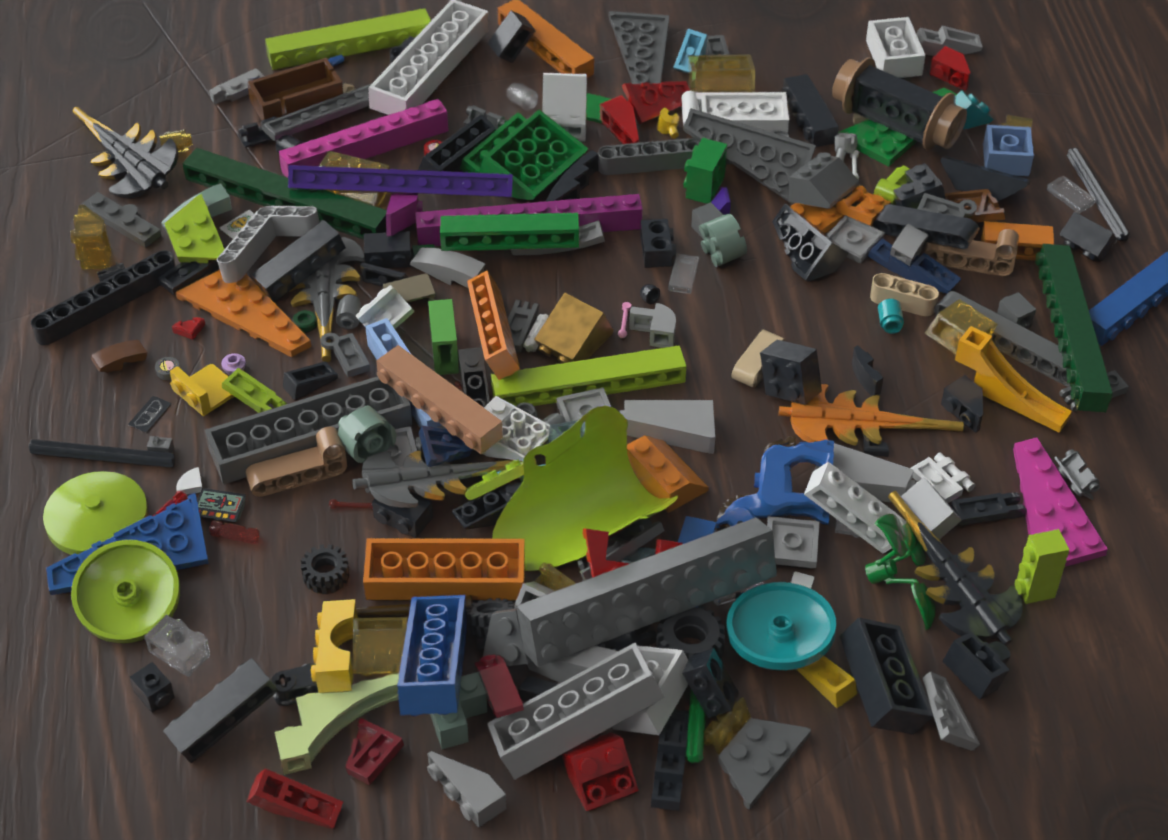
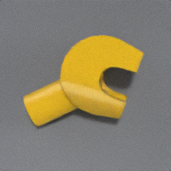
M663 108L660 112L657 129L660 133L670 134L672 139H676L679 136L676 129L679 123V116L677 113L670 116L668 115L669 110Z

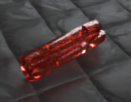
M212 521L209 526L210 535L216 537L223 535V538L242 542L245 539L247 543L256 544L260 536L258 529L249 527L247 530L245 526L229 523L223 525V522Z

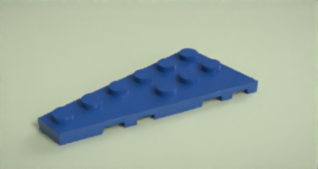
M196 493L187 496V500L177 505L173 503L167 506L165 511L155 516L149 515L114 533V537L102 543L98 541L92 544V548L80 554L74 553L47 567L46 572L50 594L56 595L71 592L75 574L83 561L98 548L121 540H139L158 547L170 558L176 570L209 564Z

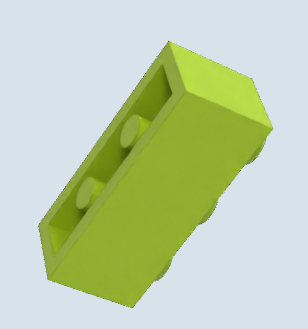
M1059 529L1032 534L1028 537L1026 547L1023 550V559L1019 564L1018 577L1015 579V588L1018 594L1022 595L1025 604L1056 597L1070 550Z

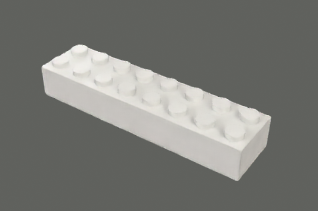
M451 0L369 87V108L390 115L423 104L488 32V11L457 0Z

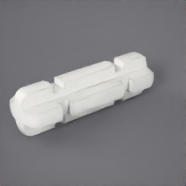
M538 315L523 344L527 352H535L537 350L538 344L534 339L549 315Z

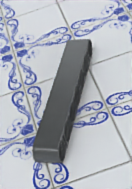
M954 291L947 293L935 306L934 312L942 321L963 332H966L972 326L991 335L992 341L1000 352L1067 387L1070 386L1067 383L1066 368H1063L1062 353H1059L1058 345Z

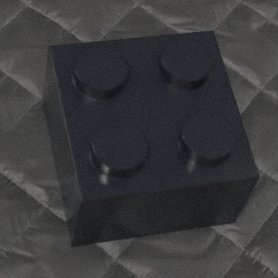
M776 340L760 352L766 395L806 405L822 392L817 349Z

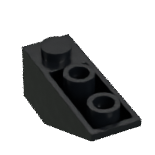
M482 347L459 349L458 362L463 393L484 408L490 400Z
M519 478L512 480L452 510V514L465 530L495 526L503 509L520 487L522 481Z

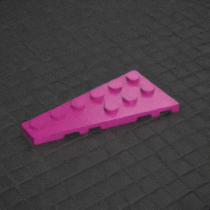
M1038 438L1015 443L1013 452L1017 473H1019L1020 490L1023 493L1024 499L1023 505L1027 510L1025 517L1028 534L1032 535L1059 529L1070 549L1065 567L1106 556L1108 550Z

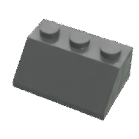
M820 153L789 177V200L793 203L830 209L859 186V180L839 157L831 156L829 153Z

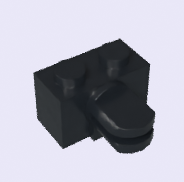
M971 631L953 641L942 662L980 700L998 690L1010 670L1006 663L1009 661L1011 654L1004 644L998 641L990 644L987 642L983 643Z

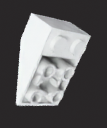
M543 73L542 112L578 141H585L587 74Z
M495 396L484 408L502 421L503 438L486 450L483 455L523 461L525 455L533 448L542 446L556 431V428Z

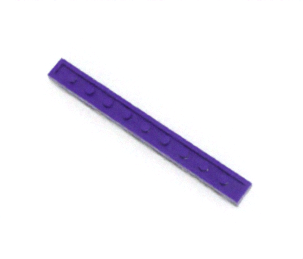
M289 165L288 188L512 197L513 174Z

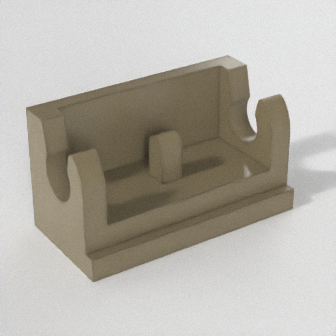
M428 273L383 284V289L391 285L406 302L423 298L434 301L435 291Z

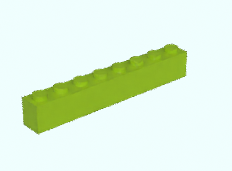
M424 8L266 38L267 55L272 70L307 64L324 58L330 59L338 55L348 56L400 46L409 36L416 38L431 20Z
M679 345L523 369L498 380L495 374H491V390L493 398L497 396L514 406L524 402L538 406L557 403L558 397L598 388H604L606 395L685 383L686 363Z

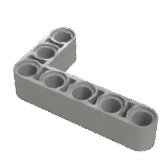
M266 206L260 208L217 258L223 281L225 283H233L242 279L276 236H303L318 225L320 221L316 208L310 206Z

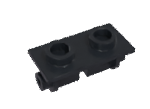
M273 116L261 120V127L255 122L243 125L241 129H238L239 133L237 135L243 146L246 148L273 140L263 131V124L277 118Z

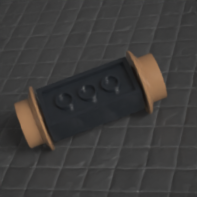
M870 57L864 59L861 63L853 59L846 61L839 70L832 89V96L834 99L842 102L844 113L852 114L854 112L923 143V147L926 150H931L936 145L945 149L952 147L960 136L967 117V110L956 105V96L953 93H948L944 97L876 68L875 60Z

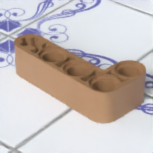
M1005 229L999 233L997 244L973 240L966 249L926 242L924 253L945 267L997 276H1008L1014 268L1019 235L1014 230Z
M325 427L319 430L316 434L317 447L250 465L246 469L245 474L252 494L258 497L335 477L345 472L347 468L345 449L338 436L337 429Z

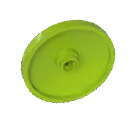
M91 472L65 482L50 496L44 509L43 521L49 539L57 548L70 555L74 553L80 554L92 548V544L98 541L102 543L114 537V533L147 517L148 505L143 490L131 478L115 472Z
M139 540L112 542L91 553L78 568L71 589L73 608L82 625L94 636L113 643L136 642L158 632L173 616L180 598V580L170 558L158 547Z

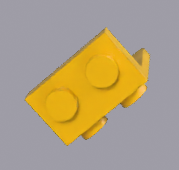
M214 364L207 365L190 377L178 366L170 370L172 380L170 385L174 392L181 396L203 417L234 397L222 388V382L228 376Z

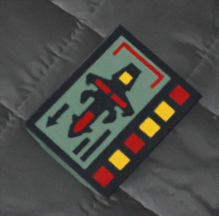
M202 488L197 500L200 517L237 522L245 506L246 494Z

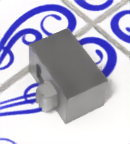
M150 436L147 449L150 451L172 453L174 449L172 438Z

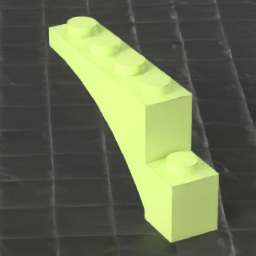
M389 674L374 680H363L353 684L352 691L308 693L296 698L302 725L286 727L275 732L284 775L312 768L311 762L315 756L341 729L365 713L398 700L397 684L399 674Z

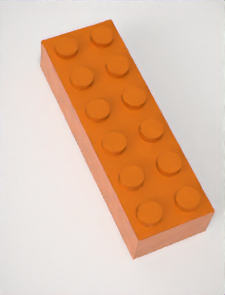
M367 538L363 579L366 600H412V597L471 595L472 600H487L490 598L492 600L496 598H501V600H517L521 587L525 583L524 539Z

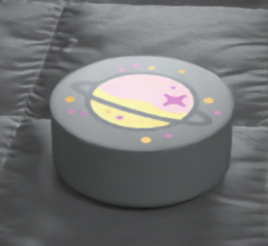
M164 357L158 360L155 364L157 376L162 380H171L170 370L177 366L180 368L178 360L173 357Z

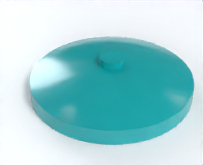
M787 582L767 583L749 589L735 600L727 617V633L735 651L752 664L773 670H792L816 662L829 651L836 635V617L828 601L808 587Z

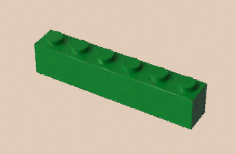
M578 213L441 216V251L579 248Z

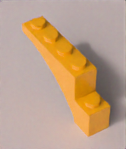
M970 326L960 338L955 361L976 370L974 383L982 388L983 396L1060 433L1071 417V410L1051 400L1028 383L1003 357L992 341L991 335Z

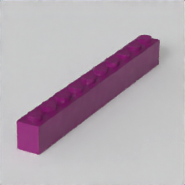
M640 195L606 196L415 212L418 245L434 244V246H441V216L578 213L579 227L599 220L603 232L640 229L642 220Z

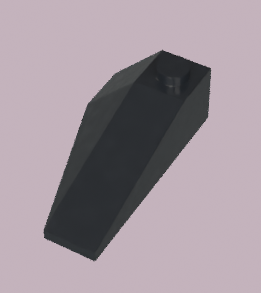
M787 204L783 205L772 221L779 239L785 245L786 255L792 261L791 266L793 270L807 282L836 272L849 254L842 246Z

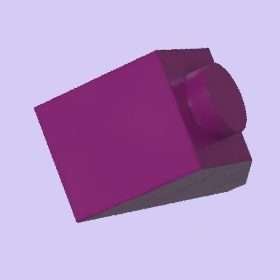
M418 193L391 194L386 212L387 236H392L416 223L415 212H423V201H419Z

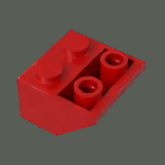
M613 732L582 743L562 754L568 777L586 811L639 791L623 738Z

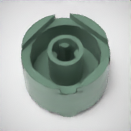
M731 214L722 215L699 225V231L704 239L701 241V247L705 254H711V260L715 267L738 259L747 253L744 236L740 237L737 231L741 228Z
M369 405L341 417L338 422V436L344 449L358 463H364L368 457L376 453L387 451L390 445L394 447L396 442L395 428Z

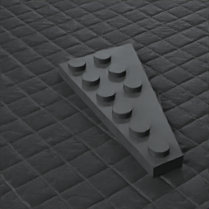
M609 11V19L632 84L661 83L669 15Z

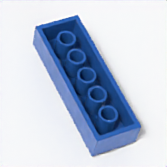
M465 595L412 597L397 684L400 715H447L458 712L467 633Z

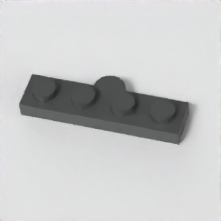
M99 192L82 203L83 211L144 248L162 236L159 228L139 217L138 209L135 205L128 204L122 207Z

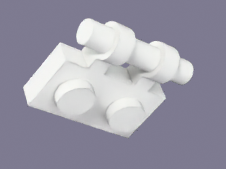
M941 452L934 457L937 463L928 457L910 468L914 470L913 478L917 482L924 477L947 503L962 495V487L968 492L975 487V484L970 480V476L965 471H960L955 466V462L950 457H945Z

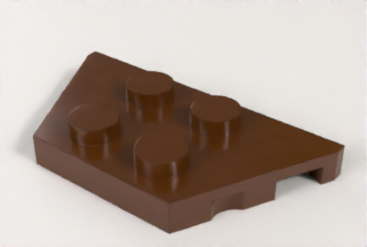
M988 189L945 193L946 200L958 204L966 199L976 203V213L972 216H964V218H969L976 223L1006 219L1004 209H1000L998 201L992 197ZM964 206L966 210L972 209L970 206Z

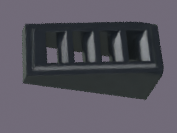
M326 361L284 372L283 388L293 400L298 399L338 379V374Z

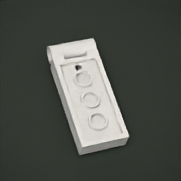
M687 91L682 95L683 126L690 108L762 130L784 131L788 133L789 116L786 92L696 93L694 91Z

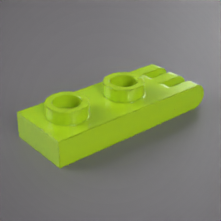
M516 459L506 464V469L499 473L494 470L483 475V481L466 488V494L464 495L468 500H473L523 476V461L520 462L519 459Z

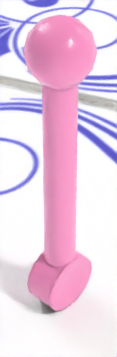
M629 302L622 304L624 312L621 330L618 332L620 338L627 336L626 323L628 311L631 310V303Z

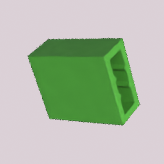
M452 299L428 301L435 372L439 375L459 373Z

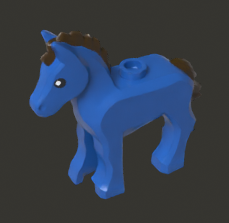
M788 436L785 440L780 438L775 442L769 443L764 449L760 473L755 472L754 488H759V491L755 494L736 495L734 499L730 498L726 503H723V507L719 509V515L716 517V528L725 527L726 529L753 518L766 519L768 516L783 517L788 515L796 517L807 516L819 521V523L829 525V513L804 495V493L792 492L790 469L801 462H808L819 467L827 462L833 465L834 441L826 439L811 443L799 442L796 445V436Z

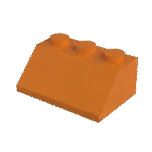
M644 435L627 444L630 464L644 488L657 498H672L678 495V499L665 509L668 513L709 491V487L664 440Z

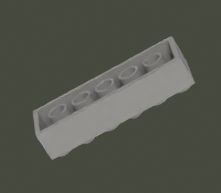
M633 643L523 704V711L496 718L487 724L500 758L515 780L619 722L630 718L641 710L654 705L665 697L636 643Z

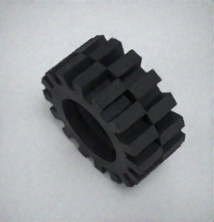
M321 544L318 550L314 546L311 548V553L307 551L304 554L305 558L302 557L301 559L304 584H307L309 590L313 588L315 593H318L321 589L322 594H327L329 589L331 593L336 592L335 587L342 589L343 583L347 584L348 577H350L346 553L344 551L341 552V548L338 546L333 549L332 544H328V548H324V544ZM323 565H332L335 567L334 570L328 573H319L315 571L318 567Z
M490 598L487 601L480 600L478 604L472 603L466 610L468 632L473 636L482 637L485 635L487 637L492 613L514 609V604L507 599L501 601V598H496L495 600Z

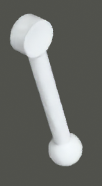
M855 150L854 153H850L852 173L859 179L857 174L859 152Z

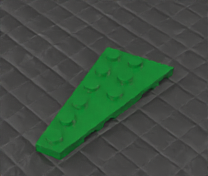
M942 88L933 92L942 97H944L948 93H953L955 96L957 95L956 93L946 88ZM870 119L838 132L856 134V150L888 167L917 142Z

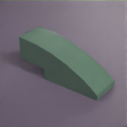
M220 183L198 193L171 212L162 221L165 231L164 223L200 194L203 196L211 217L232 210L230 196Z

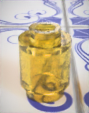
M185 129L165 132L164 135H159L161 147L169 138H172L175 142L178 152L189 151V146H193L191 133H186Z

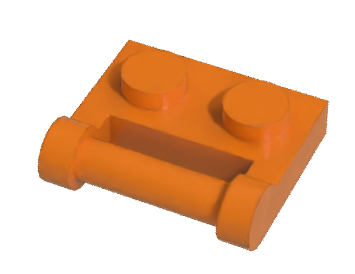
M859 185L852 191L851 195L846 199H841L836 204V209L841 214L871 226L884 206L891 204V202L885 200L880 195L868 193L865 187ZM857 200L861 201L856 207L851 206Z

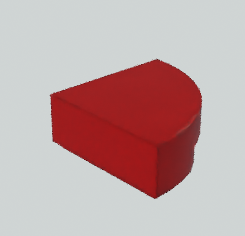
M193 317V320L178 321L172 326V331L175 334L193 340L205 326V319Z

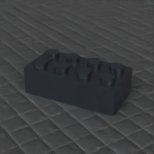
M858 617L839 637L871 727L914 735L934 715L902 630L898 625Z

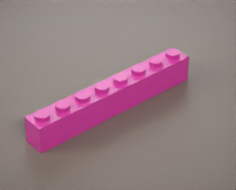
M439 99L279 151L282 173L288 178L289 165L343 167L447 132V110Z

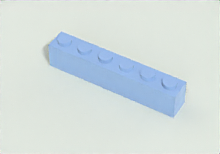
M388 318L365 326L367 344L376 360L397 345L409 352ZM409 401L411 414L420 428L422 426L434 428L441 426L439 422H434L427 413L417 409Z

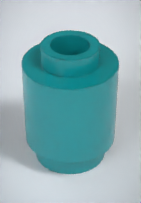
M886 299L880 302L878 314L881 327L890 334L899 332L904 324L901 303L896 299Z

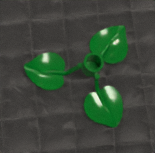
M883 515L874 524L885 534L893 551L882 559L867 564L865 566L866 575L872 584L886 581L887 585L891 583L911 584L913 596L921 612L925 630L931 627L936 613L934 600L926 594L927 586L924 583L919 584L917 579L893 578L894 574H897L896 563L910 555L916 566L923 565L926 560L925 550L908 523L902 526L896 515ZM897 554L898 557H896V558H894V559H890V558H892L894 555Z

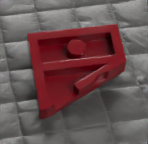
M360 718L357 724L359 728L357 738L353 739L352 753L348 757L346 770L352 777L370 785L401 750L404 742L401 737Z

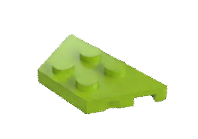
M202 194L196 196L164 223L179 262L196 261L198 263H208V260H217L219 255L225 250Z

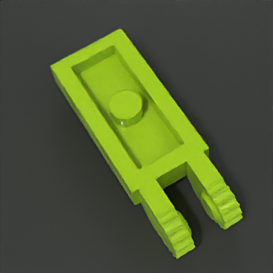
M237 368L222 382L224 390L258 413L272 409L269 407L270 404L274 408L287 405V402L278 397L274 391L240 368Z

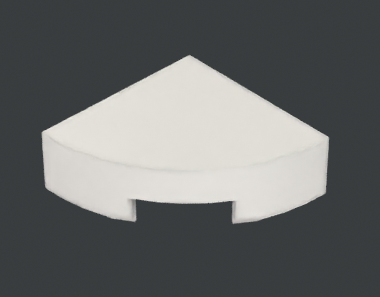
M199 467L191 469L181 476L177 483V492L182 491L187 495L201 492L202 482Z

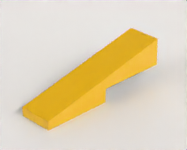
M825 656L808 666L797 669L836 708L857 694L854 677Z

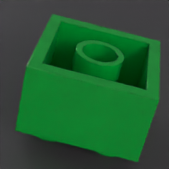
M702 138L699 145L694 146L692 157L687 159L684 167L687 176L684 180L683 188L686 189L687 199L705 204L710 203L714 199L725 178L727 144Z

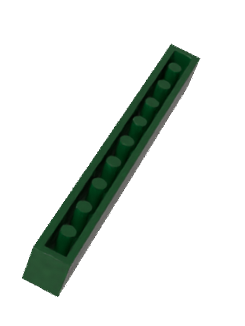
M196 148L182 163L185 180L210 188L221 183L229 195L265 207H315L320 222L324 220L336 231L363 240L364 234L387 232V210L327 190L288 188V178L200 148Z
M1043 244L1041 251L1036 254L1035 264L1039 267V279L1043 282V293L1047 296V308H1050L1051 323H1054L1055 326L1054 335L1055 338H1058L1059 353H1062L1063 368H1066L1067 383L1071 386V399L1075 401L1077 410L1106 413L1113 392L1071 248L1066 245Z

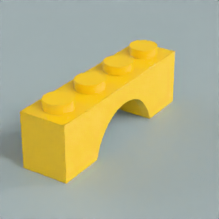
M355 599L323 601L322 612L317 614L318 628L320 630L315 631L316 646L318 647L313 648V659L316 665L311 666L312 682H317L318 693L352 691L353 666L351 653L338 647L345 641L357 637L358 615Z

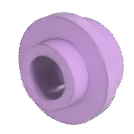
M229 354L223 358L221 365L222 369L228 375H231L237 368L244 371L246 361L240 354Z

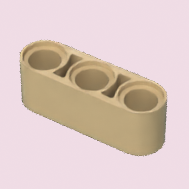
M879 273L873 277L870 298L877 304L886 299H896L901 303L902 311L927 317L935 313L934 308L937 305L939 292L930 285Z
M763 329L735 364L731 375L732 379L755 388L763 378L760 352L774 341H786V339Z

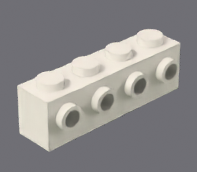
M827 462L812 473L804 495L881 553L892 549L885 534L874 523L886 514L896 515L902 526L907 523L906 520L831 463Z

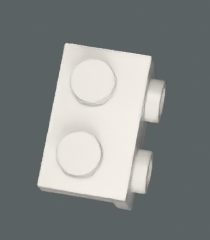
M390 285L382 289L373 301L364 305L356 317L364 326L388 318L394 329H396L415 311Z

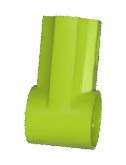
M906 166L897 167L887 179L882 178L876 185L874 195H880L885 200L890 201L892 205H896L893 190L908 183L905 171L910 170V168Z

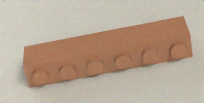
M397 345L376 360L377 376L382 383L390 385L400 396H404L411 401L417 409L427 413L434 422H439L450 434L456 435L463 440L469 448L483 454L503 438L502 421L401 346Z

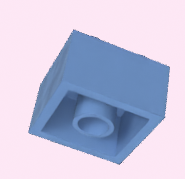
M987 125L983 142L985 167L1011 175L1029 176L1034 157L1031 127Z

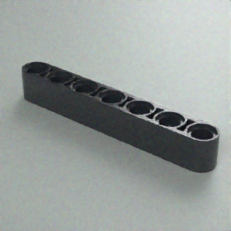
M167 250L158 251L36 315L31 320L36 342L40 345L52 344L161 286L158 281L159 276L176 266L172 252Z

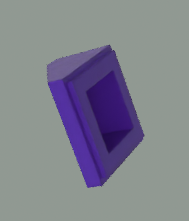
M723 187L711 201L723 215L730 214L731 207L726 187Z

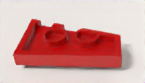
M686 81L648 82L641 84L624 83L622 85L628 101L634 107V114L638 124L660 116L663 108L668 109L670 112L682 107V95L690 91Z

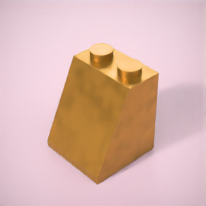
M564 293L534 340L538 344V350L548 357L551 355L556 356L560 363L588 360L613 334L614 330L602 311Z

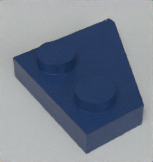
M422 426L419 431L427 467L469 457L473 450L459 437L450 434L447 429Z

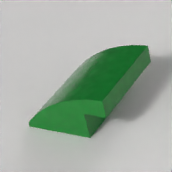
M540 109L528 119L517 112L462 159L460 170L469 173L513 174L512 197L534 200L587 153L589 148Z

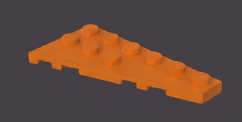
M220 270L176 292V297L180 301L184 302L186 300L192 303L194 308L210 312L212 317L239 331L243 329L249 332L251 337L255 339L260 338L268 342L270 347L290 357L311 347V340L247 274L237 282L225 283Z

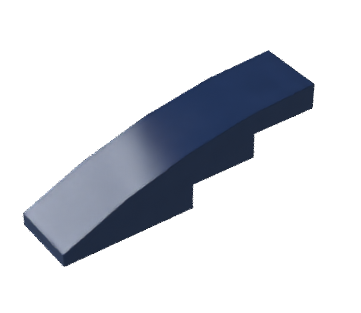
M883 238L868 254L869 258L905 279L933 286L939 292L947 294L961 281L959 276L926 253H923L920 257L917 255L910 266L890 255L893 245Z

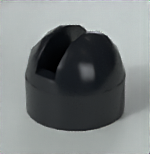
M646 284L640 290L641 298L648 304H654L661 294L660 289L652 284Z

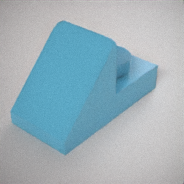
M691 29L687 30L674 65L675 70L695 75L700 60H705L707 34Z

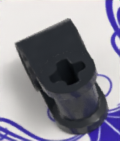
M308 663L297 668L275 673L271 679L279 690L274 694L275 702L280 706H290L297 703L296 698L308 693H318L317 682H312L311 666L316 664Z

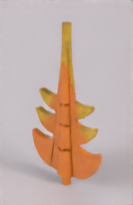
M821 384L822 392L806 405L791 402V407L779 406L778 416L790 417L795 434L806 442L811 443L828 439L825 432L828 428H833L834 433L840 440L854 446L858 443L854 433L856 428H861L863 434L871 442L879 445L882 441L879 428L938 429L962 432L964 425L963 422L927 419L879 411V395L869 397L864 401L862 407L858 408L853 401L856 396L855 390L845 391L839 394L833 403H828L825 398V393L829 387L827 384Z

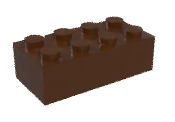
M327 58L247 82L250 102L261 120L273 116L276 118L283 117L344 94L342 80L334 71Z

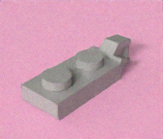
M253 69L209 90L211 101L216 105L230 99L233 102L249 94L247 82L264 77V75L259 70Z

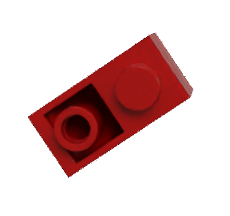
M944 46L932 58L929 75L966 91L971 72L963 53Z

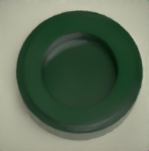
M300 311L294 315L293 323L303 333L311 332L317 327L316 315L311 311Z

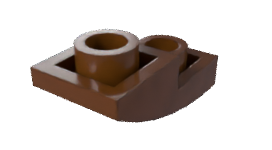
M130 340L97 351L91 355V360L99 372L109 373L122 370L124 362L145 361L148 352L139 340Z

